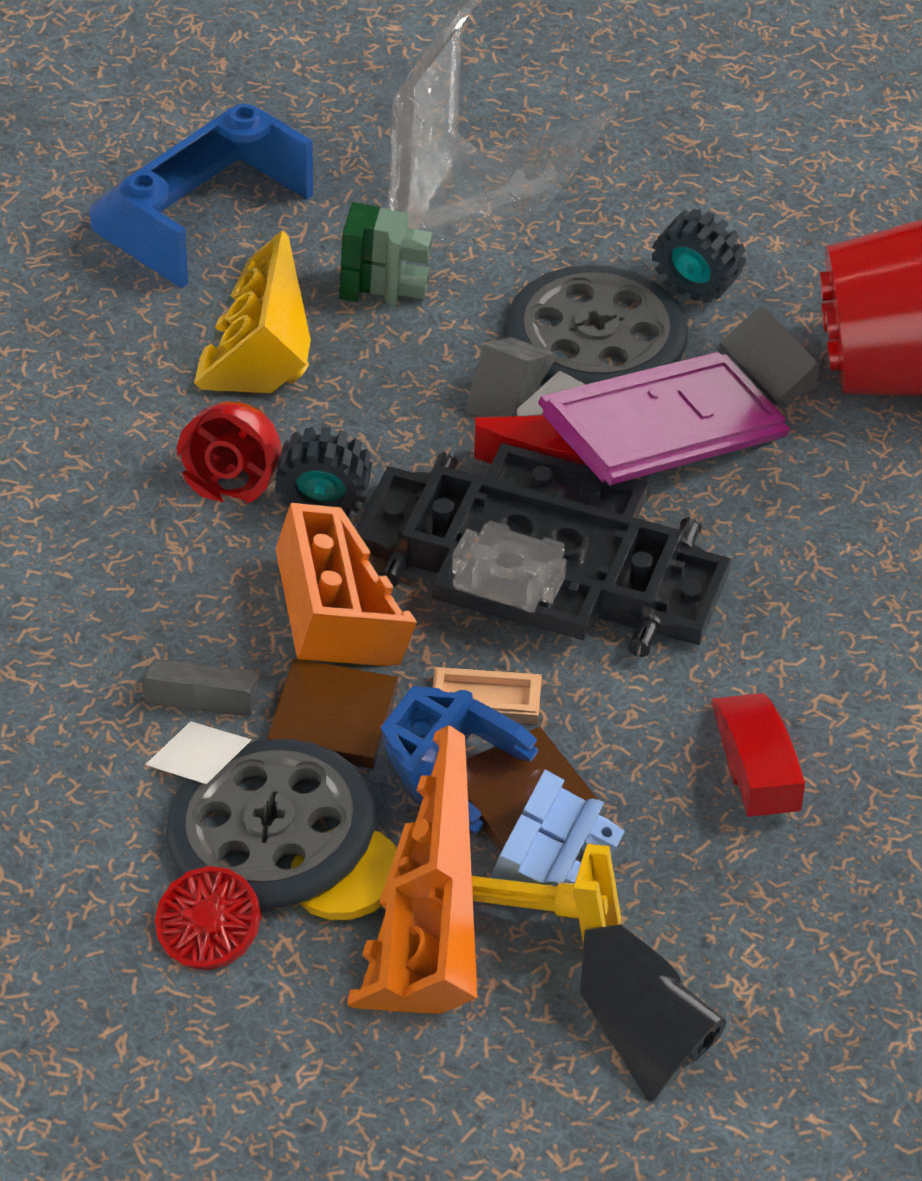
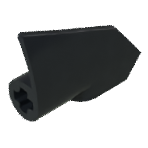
M622 924L584 931L580 994L647 1100L654 1101L688 1057L692 1061H697L717 1042L726 1026V1020L683 986L680 976L671 964Z

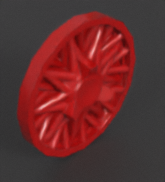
M206 866L188 871L172 882L159 900L155 916L158 941L172 959L186 967L209 971L227 966L246 953L257 936L261 920L258 896L243 876L229 868Z

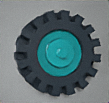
M693 209L690 213L685 210L676 216L657 237L652 246L655 249L651 254L652 261L660 262L655 267L658 275H667L663 282L668 288L674 283L679 287L676 292L682 295L688 292L690 293V298L696 301L702 296L704 303H709L714 298L716 300L719 299L742 273V268L746 265V258L742 257L745 248L743 244H735L739 235L735 230L731 233L725 230L729 223L724 219L717 224L714 222L715 214L707 211L702 217L700 209Z
M313 427L305 428L303 436L298 431L292 434L290 441L286 440L283 444L274 480L276 481V493H282L280 500L283 504L287 505L293 502L340 507L347 517H350L351 510L357 513L361 509L362 503H365L372 472L371 455L368 449L361 450L362 442L357 438L348 442V433L342 430L339 431L337 436L330 435L331 427H322L320 434H316Z

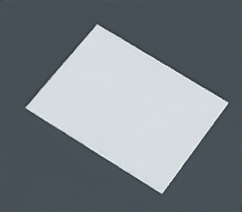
M190 721L145 765L207 784L252 739Z

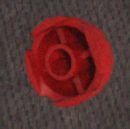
M223 401L201 410L182 429L176 446L177 457L181 454L182 463L185 467L182 475L186 483L199 496L222 503L224 501L221 494L246 500L245 504L255 501L274 481L282 452L280 436L273 422L261 410L246 403ZM242 470L249 474L248 483L244 487L225 490L218 483L220 478H234Z

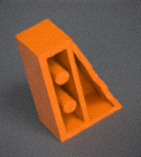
M290 503L275 550L297 659L375 666L401 665L417 621L409 610L401 611L391 596L393 585L387 576L379 577L368 561L371 552L342 508Z

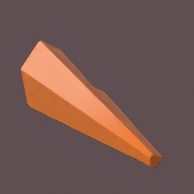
M450 725L436 731L433 741L439 746V751L431 776L424 775L420 777L416 790L423 796V800L415 823H405L379 901L386 909L377 940L366 941L362 956L369 961V965L361 989L350 990L347 1005L351 1008L442 1014L477 999L465 735Z

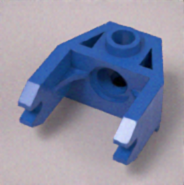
M412 686L381 726L388 759L416 804L420 806L423 796L416 790L420 777L424 775L431 776L439 751V746L433 741L434 734L448 725L464 734L465 742L471 734H475L517 759L531 762L539 752L538 748L534 746L537 739L522 725L482 702L473 699V694L468 690L445 692L439 688ZM468 801L469 832L472 835H476L484 825L479 820L482 814Z

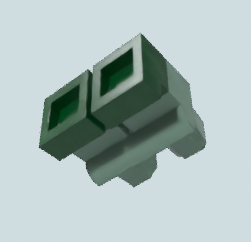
M352 202L342 233L339 299L358 302L361 292L384 295L386 303L396 307L399 296L424 300L429 284L430 268L406 264V261L428 264L433 232L408 228L409 213Z

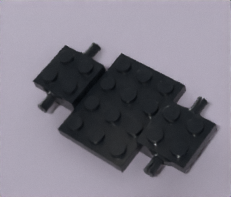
M501 443L485 477L455 470L458 460L450 453L446 460V452L438 454L437 460L429 473L409 472L387 466L355 528L371 552L370 555L386 559L378 576H387L393 587L399 584L400 578L407 566L435 572L438 574L433 583L432 599L583 641L600 604L599 618L636 628L628 644V649L637 656L641 646L640 657L649 655L650 648L657 634L696 645L701 644L729 575L731 558L706 552L695 545L697 536L702 529L700 522L696 519H693L689 528L690 517L683 518L679 529L638 519L647 497L648 482L631 479L609 485L607 481L601 482L586 465Z

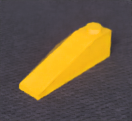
M281 231L248 258L230 295L236 301L231 305L226 314L219 317L214 327L216 330L224 332L217 348L212 344L206 346L199 358L194 384L201 390L273 393L285 382L288 384L296 382L307 370L311 339L289 236Z

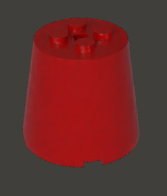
M922 219L826 246V271L819 272L822 301L829 302L821 303L823 329L824 332L828 333L829 339L827 341V352L830 371L838 370L842 393L848 395L922 396Z

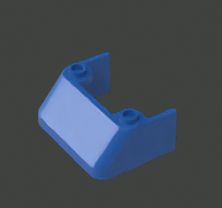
M250 104L237 105L219 115L94 201L89 209L91 228L104 239L180 288H183L188 284L186 228L160 212L239 158L307 200L313 196V140L260 108Z

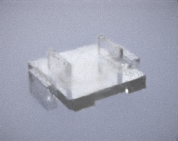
M491 520L488 524L485 523L479 535H477L476 531L466 529L453 553L452 572L457 573L453 580V588L534 613L541 598L543 601L553 602L566 576L567 559H563L564 543L546 537L543 540L519 534L510 531V526Z

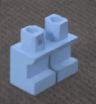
M544 770L507 840L490 878L558 886L560 882L575 884L581 862L576 860L580 850L585 851L587 844L610 846L612 858L625 831L610 820L598 815L604 802L597 799H588L587 801L562 788L565 780Z

